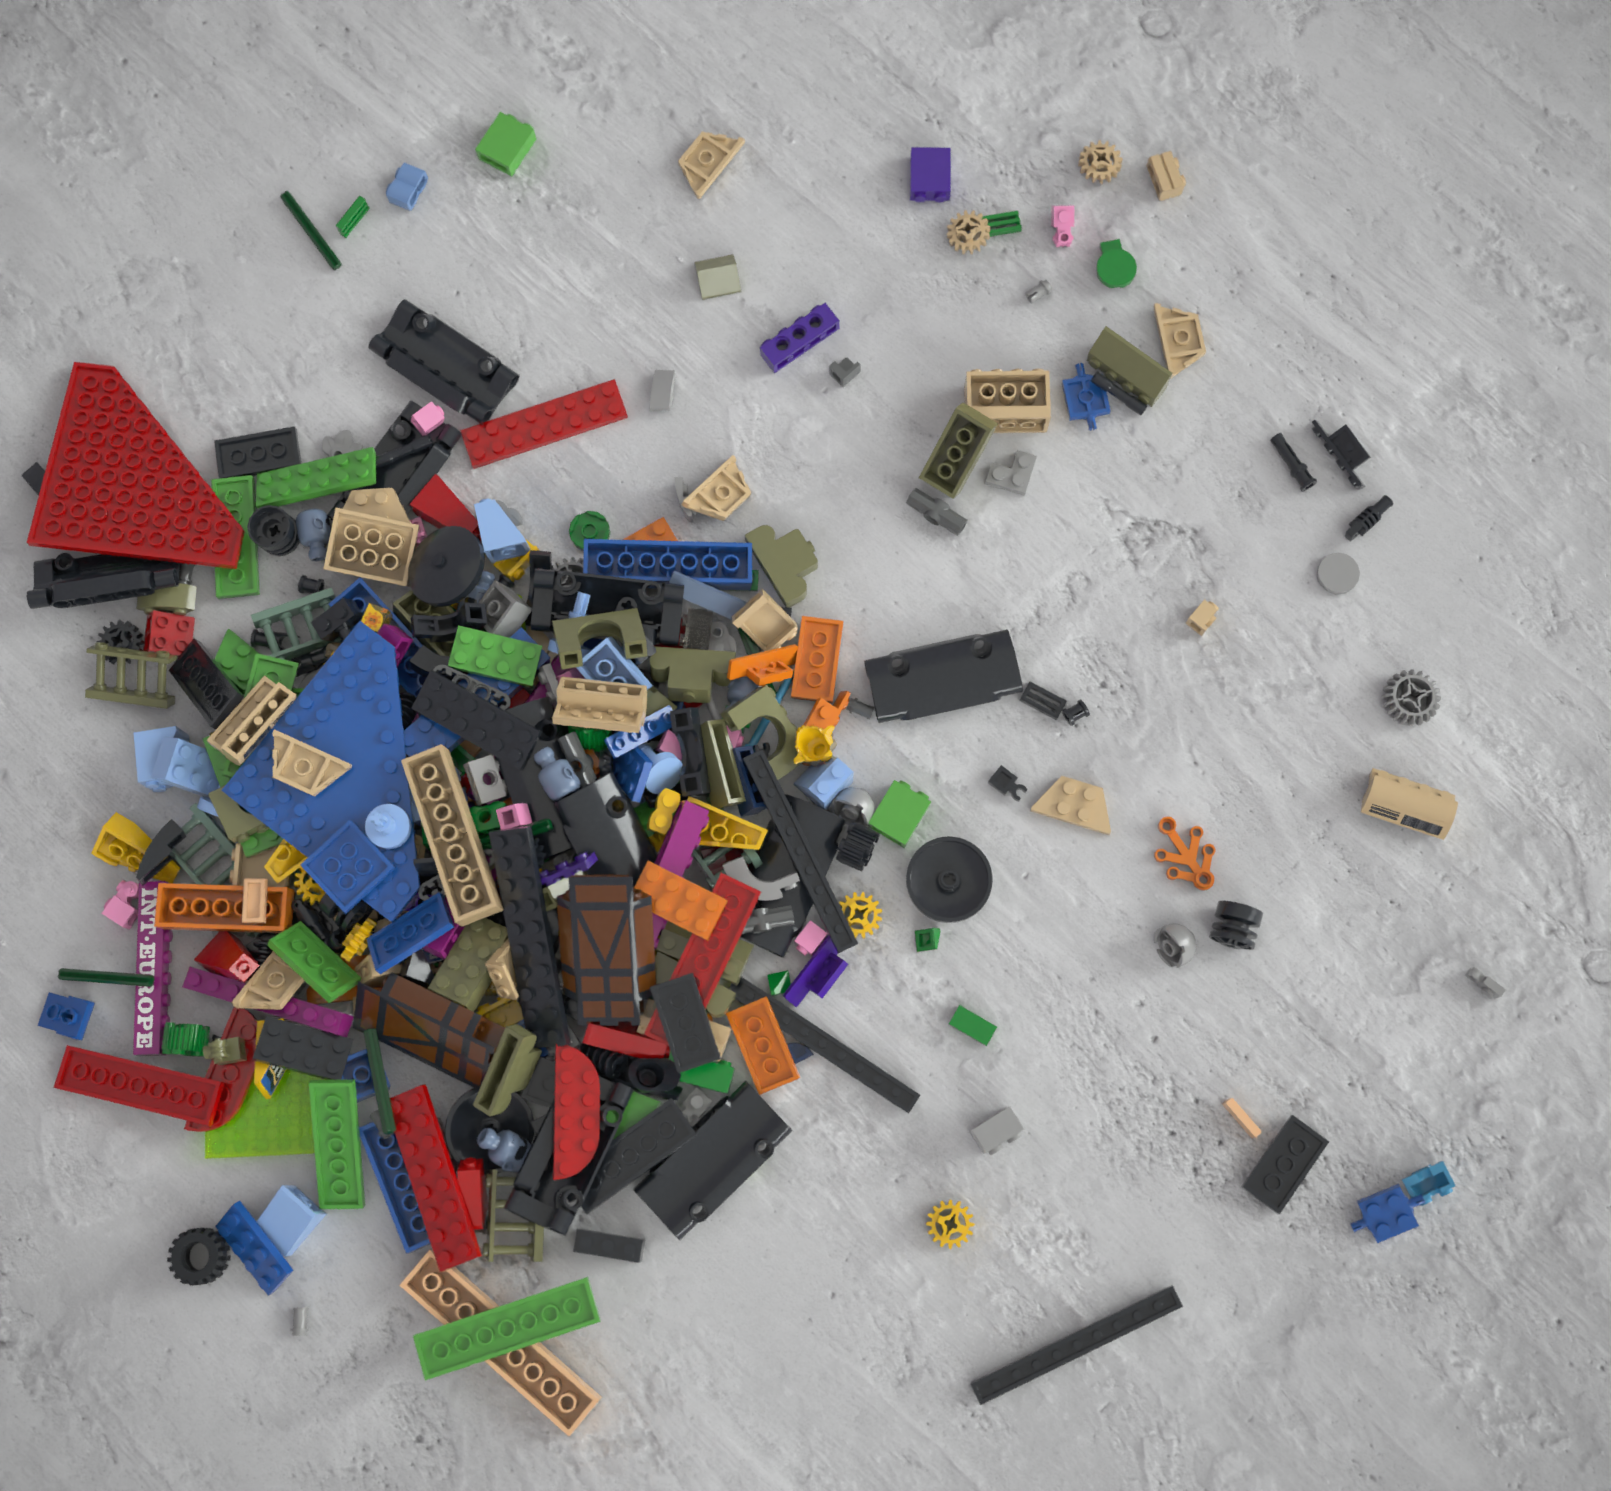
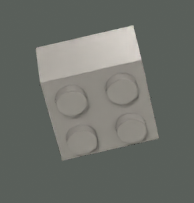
M495 580L479 602L480 604H485L487 624L484 628L489 633L509 638L519 630L532 611V608L511 588Z
M1009 1106L969 1132L983 1154L989 1153L993 1155L1003 1148L1001 1144L1006 1140L1008 1143H1012L1022 1136L1020 1132L1024 1128Z

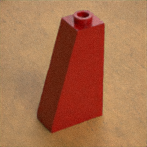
M435 474L410 503L415 515L438 529L447 526L463 527L481 541L477 519L445 482Z
M219 931L194 959L195 962L210 973L245 982L260 966L240 939L230 931Z
M600 1021L590 1022L582 1042L637 1058L665 1059L669 1058L671 1051L669 1046L638 1033V1026H631V1023L628 1021H619L618 1026H600Z

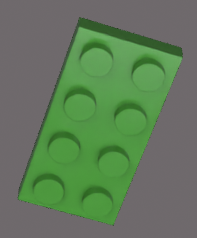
M458 625L448 667L532 688L542 652V645Z
M301 921L271 938L267 944L328 1003L358 985V981L360 982L362 979Z

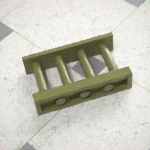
M97 642L86 649V653L97 655L96 683L85 689V698L165 709L175 704V696L168 695L166 692L167 664L177 660V655H170L168 651H156L155 653L111 647L103 642ZM105 655L117 657L116 686L114 688L107 687V684H105ZM126 658L138 660L137 689L128 690L125 686ZM146 661L158 662L157 692L155 693L147 692L148 690L145 689Z
M490 1170V1174H486L485 1181L486 1188H489L487 1243H483V1257H486V1261L493 1262L494 1254L527 1255L532 1262H543L544 1227L530 1221L495 1222L496 1208L504 1209L507 1199H496L497 1186H513L516 1177H497V1170ZM495 1231L528 1232V1234H531V1243H528V1245H494Z

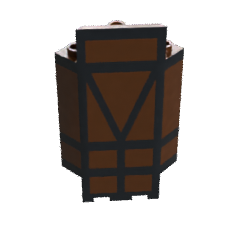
M632 876L568 877L569 890L557 896L563 995L576 1001L578 1025H587L593 1021H600V1026H618L619 1021H628L631 1023V1026H640V1013L644 1012V999L653 996L650 987L656 985L652 896L642 892L640 889L633 888Z
M392 972L384 979L381 992L358 981L353 1021L354 1029L363 1033L369 1028H375L380 1042L480 1090L505 1027Z

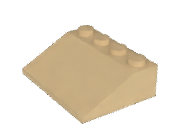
M335 508L323 569L410 587L408 569L410 560L416 550L419 525Z

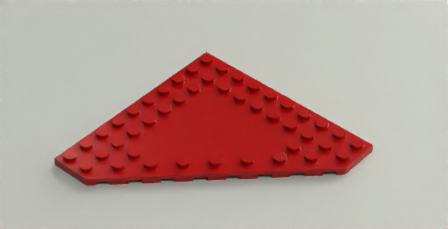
M74 362L27 538V544L34 547L237 569L245 534L242 526L235 520L230 511L216 496L215 492L200 476L196 468L185 457L161 424L154 418L115 366Z

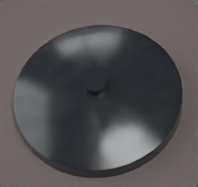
M459 526L443 527L429 534L418 545L410 560L408 581L413 593L426 604L435 607L449 606L465 598L477 585L484 569L485 553L482 543L469 530Z
M951 836L939 837L922 845L911 858L906 874L907 891L915 907L928 918L943 923L961 922L977 914L987 902L993 884L991 866L984 853L973 843Z
M472 1088L455 1101L448 1113L445 1123L447 1146L459 1164L460 1160L467 1158L483 1159L485 1174H490V1170H497V1173L504 1172L505 1170L490 1160L488 1149H483L478 1145V1136L485 1128H492L496 1134L503 1130H511L532 1144L534 1137V1128L531 1124L534 1121L532 1112L525 1100L518 1093L513 1092L508 1107L500 1114L489 1116L473 1106L479 1090Z

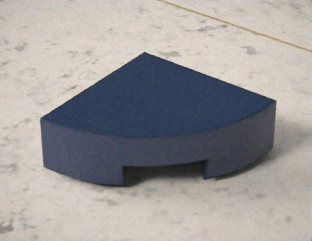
M787 1044L795 1065L814 1055L803 1044Z

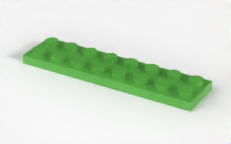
M586 1277L413 1335V1339L426 1381L601 1322L589 1278Z

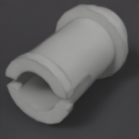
M1041 280L1037 286L1025 292L1027 299L1030 297L1029 302L1033 304L1045 294L1049 295L1052 287L1047 280Z
M293 1308V1329L290 1330L293 1331L292 1336H306V1331H309L307 1328L308 1308Z

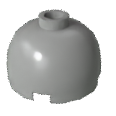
M849 787L837 794L831 803V809L835 815L839 816L840 814L845 818V824L848 826L852 821L867 826L874 814V803L865 789Z
M1176 923L1168 924L1157 929L1154 933V943L1158 942L1160 949H1157V953L1169 967L1177 966L1176 968H1179L1193 958L1196 952L1195 936L1185 926Z

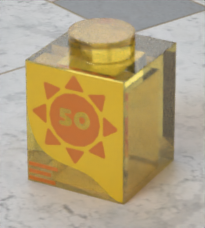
M369 603L361 622L377 633L383 624L389 625L393 615L388 609Z

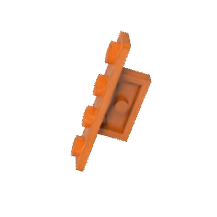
M793 644L731 659L729 661L727 678L733 680L746 676L759 686L792 678L793 669L788 666L796 663L798 646Z
M841 691L833 705L822 698H818L803 725L809 727L817 726L822 729L831 725L835 727L840 720L839 715L841 711L847 707L850 701L849 696L851 693L849 691ZM806 762L802 763L804 766H811Z

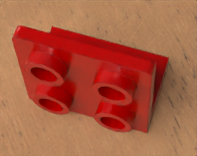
M153 610L147 615L143 651L155 653L156 651H168L170 655L180 656L193 640L195 618Z

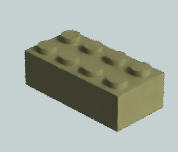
M961 403L954 410L919 478L954 499L961 493L998 423L967 404Z
M487 918L466 925L428 987L429 990L474 1012L492 982L485 963L508 939L507 928Z

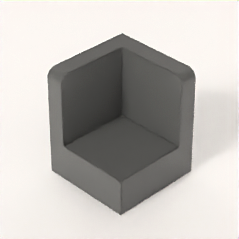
M847 357L839 364L834 361L829 366V374L842 387L847 385L861 372V364L859 362L854 364Z

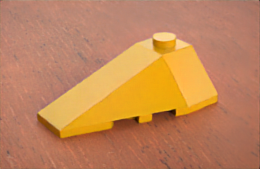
M688 797L687 801L709 810L707 815L709 821L700 832L701 840L699 845L760 850L767 834V829L693 797Z
M115 812L102 827L91 854L109 865L116 867L118 864L128 867L129 871L136 872L152 839L134 822ZM172 860L153 878L173 883L180 867Z
M283 839L264 867L278 884L300 868V864L308 857Z

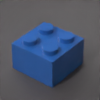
M367 1049L348 1056L341 1079H355L357 1103L375 1096ZM385 1072L386 1081H387V1086H388V1091H389L391 1085H390V1083H389V1080H388L387 1075H386V1072Z

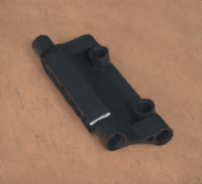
M406 299L399 303L384 331L376 334L368 346L369 350L385 359V363L456 412L463 415L467 414L481 425H483V422L489 421L497 406L516 386L520 377L519 374L502 364L499 358ZM425 319L427 320V326H426V327L424 326V320H425ZM489 361H490L491 364H492L491 370L488 369V362H489Z
M409 401L396 421L389 427L374 448L376 456L397 449L422 437L411 422L412 415L422 409L420 405ZM442 423L429 433L433 446L395 460L391 464L376 469V484L351 490L393 488L406 511V515H408L412 509L410 503L445 464L451 455V450L461 438L462 433L454 426ZM397 425L404 428L403 436L396 433L395 428ZM350 490L343 491L340 498L327 514L332 521L335 508L343 509Z
M62 553L56 559L52 558L34 562V588L27 591V602L31 609L49 606L70 608L152 595L155 593V590L179 586L180 563L105 554L73 558L68 553Z
M744 1081L730 1097L725 1096L718 1101L692 1127L697 1133L696 1137L649 1170L650 1174L633 1189L678 1240H681L698 1223L704 1222L773 1155L774 1149L793 1131L747 1081ZM761 1143H766L765 1149L758 1151V1146ZM696 1206H702V1210L699 1213H693Z

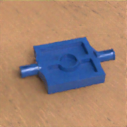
M1078 363L1075 365L1078 376L1062 380L1069 421L1087 419L1089 431H1092V429H1097L1095 418L1108 415L1111 410L1107 392L1090 382L1093 375L1085 374L1084 363H1080V365Z
M1396 1184L1358 1200L1357 1203L1362 1211L1363 1219L1350 1224L1354 1232L1367 1227L1372 1232L1376 1242L1380 1243L1418 1227L1419 1224L1414 1216L1413 1208L1426 1202L1422 1194L1408 1199L1400 1185Z

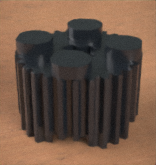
M852 821L847 829L848 835L846 839L842 838L839 844L836 860L856 870L863 871L864 866L868 865L875 846L874 842H878L880 833Z

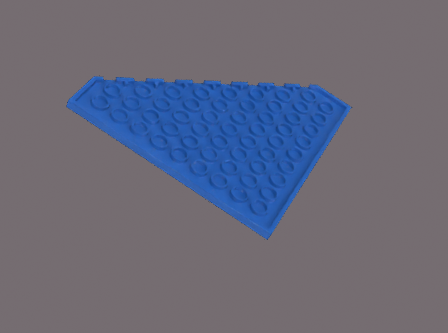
M359 621L221 791L306 857L314 853L350 819L367 836L365 823L369 813L374 808L383 804H393L403 809L411 820V833L407 841L394 849H383L376 846L396 868L362 899L393 923L421 886L419 874L413 863V859H418L415 845L411 791L401 760L406 759V744L402 723L401 698L399 695L396 650L392 644ZM274 729L351 764V769L315 797L273 778Z

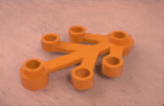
M1169 816L1163 817L1158 823V829L1162 834L1168 835L1181 855L1167 852L1165 849H1158L1154 853V859L1157 862L1169 861L1188 865L1193 872L1179 871L1177 867L1173 866L1166 871L1168 879L1191 881L1197 889L1203 891L1210 889L1214 884V876L1210 872L1212 856L1216 851L1215 847L1212 844L1203 846L1201 852L1204 858L1200 867L1196 858L1200 838L1203 836V829L1199 826H1194L1190 830L1191 841L1188 850L1175 831L1176 821ZM1164 823H1168L1170 825L1169 830H1165L1163 828ZM1197 829L1200 832V836H1194L1193 830ZM1205 848H1211L1212 854H1207ZM1157 853H1164V859H1159ZM1170 870H1175L1177 876L1172 877L1169 874ZM1201 876L1206 878L1207 882L1205 884L1200 882L1199 878Z

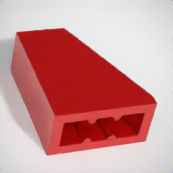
M467 1158L460 1160L457 1171L458 1184L473 1229H483L488 1210L483 1159Z

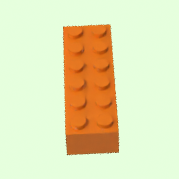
M158 883L154 927L173 930L281 933L292 926L293 908L291 904L294 900L295 890L288 887H268L266 923H242L244 886Z

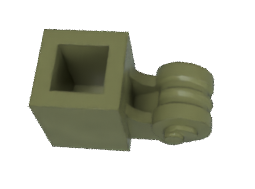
M240 1037L224 1040L220 1038L215 1039L203 1047L204 1058L214 1061V1064L218 1065L246 1061L245 1040Z

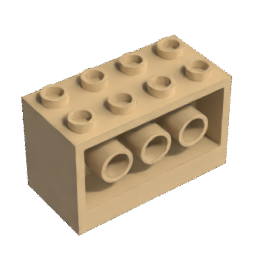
M1040 368L1033 369L1032 371H1023L1022 369H1013L1012 371H1003L1001 369H993L991 371L971 370L966 372L964 403L998 423L994 433L1047 432L1051 419L1049 371H1044Z

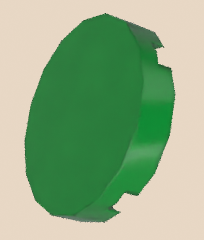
M1108 250L1100 256L1097 262V277L1102 284L1109 288H1124L1135 278L1137 271L1136 261L1125 250Z
M585 511V513L578 514L571 521L569 527L571 541L575 547L584 551V539H609L611 533L606 518L594 511Z

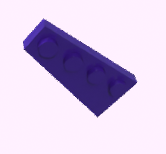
M583 852L575 856V861L568 863L567 860L557 864L555 866L556 869L548 872L547 869L541 871L542 885L550 886L561 880L562 876L566 879L579 871L588 870L598 860L595 852L590 854Z

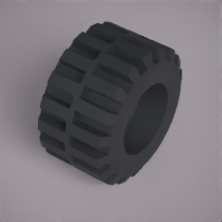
M192 1228L188 1229L187 1232L180 1233L178 1235L179 1238L173 1240L172 1244H174V1247H169L168 1253H171V1257H167V1262L172 1264L169 1270L170 1272H175L173 1275L175 1279H181L180 1282L183 1284L195 1286L216 1281V1278H220L223 1275L222 1271L227 1270L229 1266L226 1264V1261L231 1258V1255H227V1251H230V1246L225 1245L226 1240L220 1236L218 1231H213L214 1229ZM197 1243L205 1245L209 1253L208 1262L201 1270L194 1268L190 1262L191 1249Z

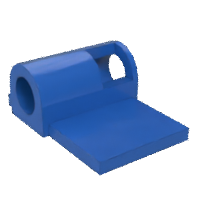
M49 992L37 1026L57 1031L56 1034L83 1040L95 1002L73 996L64 997Z

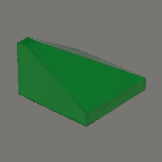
M940 928L915 930L917 952L936 950L938 948Z
M788 970L767 975L771 996L784 994L791 985Z

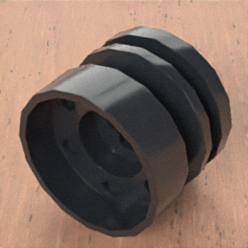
M267 505L260 507L249 518L247 529L250 538L273 556L288 555L299 545L296 520L278 506Z
M327 893L324 894L318 906L329 918L336 917L335 923L341 926V929L346 933L351 932L357 923L361 925L374 910L369 904L361 900L346 914Z
M1225 900L1219 901L1215 916L1223 922H1214L1212 924V928L1217 931H1211L1209 938L1229 948L1253 950L1256 943L1250 939H1257L1258 935L1249 930V928L1260 927L1263 912L1245 904Z

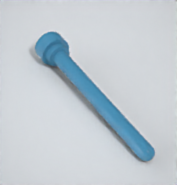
M794 672L792 678L783 680L776 692V700L779 704L793 681ZM762 718L749 743H746L745 746L758 744L770 723L769 720Z

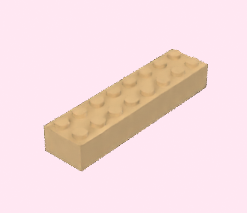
M441 744L401 760L455 923L465 926L503 911L504 909L450 751Z

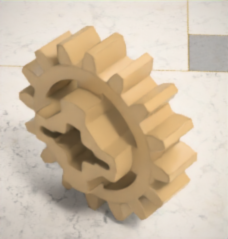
M1098 140L1097 145L1090 142V146H1085L1083 152L1080 153L1078 166L1081 167L1080 173H1086L1085 179L1091 177L1092 183L1096 179L1099 180L1100 184L1103 183V179L1110 182L1111 176L1116 178L1121 170L1123 160L1120 157L1121 152L1120 150L1115 151L1116 145L1108 146L1109 141L1102 144L1101 140Z
M964 210V215L961 216L957 213V219H950L952 225H947V230L949 231L947 238L950 239V246L955 245L956 252L962 249V254H965L966 250L973 254L974 249L978 252L981 251L980 245L986 247V240L990 239V234L988 233L990 232V226L988 225L987 218L983 219L982 213L976 216L975 210L971 214Z

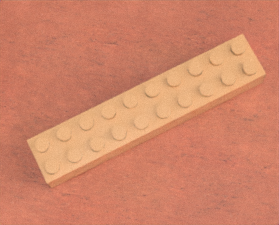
M432 1249L426 1253L400 1284L407 1293L443 1325L499 1307L456 1267L440 1272ZM540 1342L485 1360L490 1367L568 1436L573 1434L602 1398Z

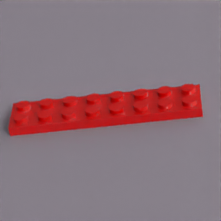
M613 379L483 422V425L477 424L460 431L472 467L476 469L626 419L628 415L616 381Z
M723 873L720 874L712 893L728 900L708 941L693 933L691 934L670 978L672 980L693 973L705 1010L762 893ZM656 1008L644 1035L669 1046Z
M67 1045L53 1088L212 1127L225 1083Z
M426 1084L391 1097L390 1101L396 1126L395 1135L439 1271L442 1272L481 1257L482 1254Z

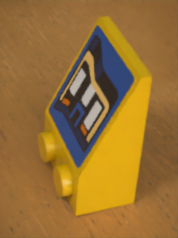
M265 1020L257 1021L256 1046ZM255 1061L254 1084L265 1099H271L286 1069Z

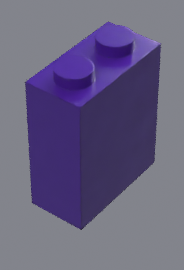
M911 147L910 201H935L938 203L950 201L951 148Z

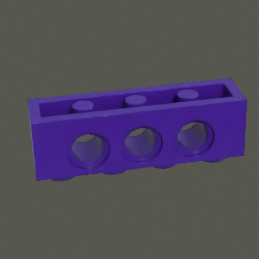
M826 302L821 306L817 305L806 316L797 318L793 325L781 329L777 336L765 340L760 347V356L775 374L839 330L840 320ZM813 323H818L820 326L814 328L810 325ZM797 334L803 335V337L800 339H797L794 336ZM781 345L787 347L785 350L778 349V347Z

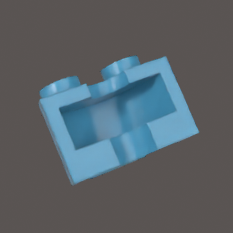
M1443 1161L1421 1168L1411 1173V1176L1402 1179L1411 1198L1422 1194L1426 1203L1420 1206L1433 1201L1431 1198L1433 1195L1439 1193L1442 1197L1453 1192L1452 1188L1456 1186Z

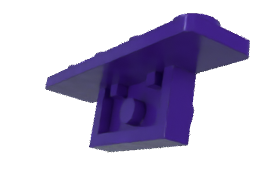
M829 935L783 994V997L795 1007H798L809 991L823 999L848 966L845 960L837 956L838 953Z

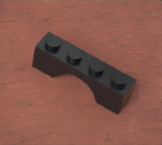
M698 708L670 711L672 730L679 741L682 753L683 766L679 775L682 797L711 793Z

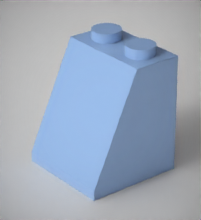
M483 499L479 503L474 504L483 549L491 563L523 556L531 550L523 535L495 499Z
M177 726L134 732L138 783L153 790V792H164L166 788L173 787L151 778L163 738H179L189 742V735Z
M832 756L830 760L822 761L815 767L809 766L793 785L818 807L827 810L837 794L853 783V771L838 757Z
M282 1185L257 1220V1223L282 1256L286 1257L292 1256L326 1216V1213L295 1185Z

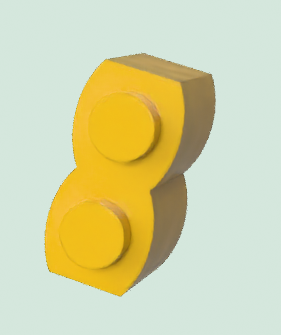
M665 788L658 794L655 801V810L648 818L647 830L659 835H664L669 830L672 824V813L676 811L680 803V793Z

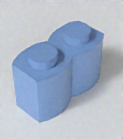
M404 163L396 170V179L387 186L386 196L390 203L411 211L427 184L428 176L426 171Z

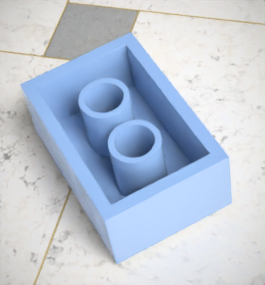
M612 636L606 638L582 658L583 666L576 667L585 679L645 685L647 690L652 687V684L633 661L625 658L623 649Z
M163 738L151 778L205 797H209L208 793L218 789L219 783L205 748L179 738Z

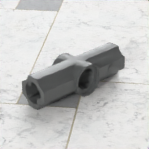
M918 488L911 492L906 501L907 505L922 513L927 521L936 526L941 525L957 536L961 534L968 522L967 519L951 510L946 502L939 498L934 499Z
M574 731L557 739L566 760L570 763L580 780V789L593 783L597 779L592 769L594 762L591 756L585 753L576 732Z
M791 905L773 909L760 908L753 910L742 934L750 932L762 933L770 931L772 928L795 924Z

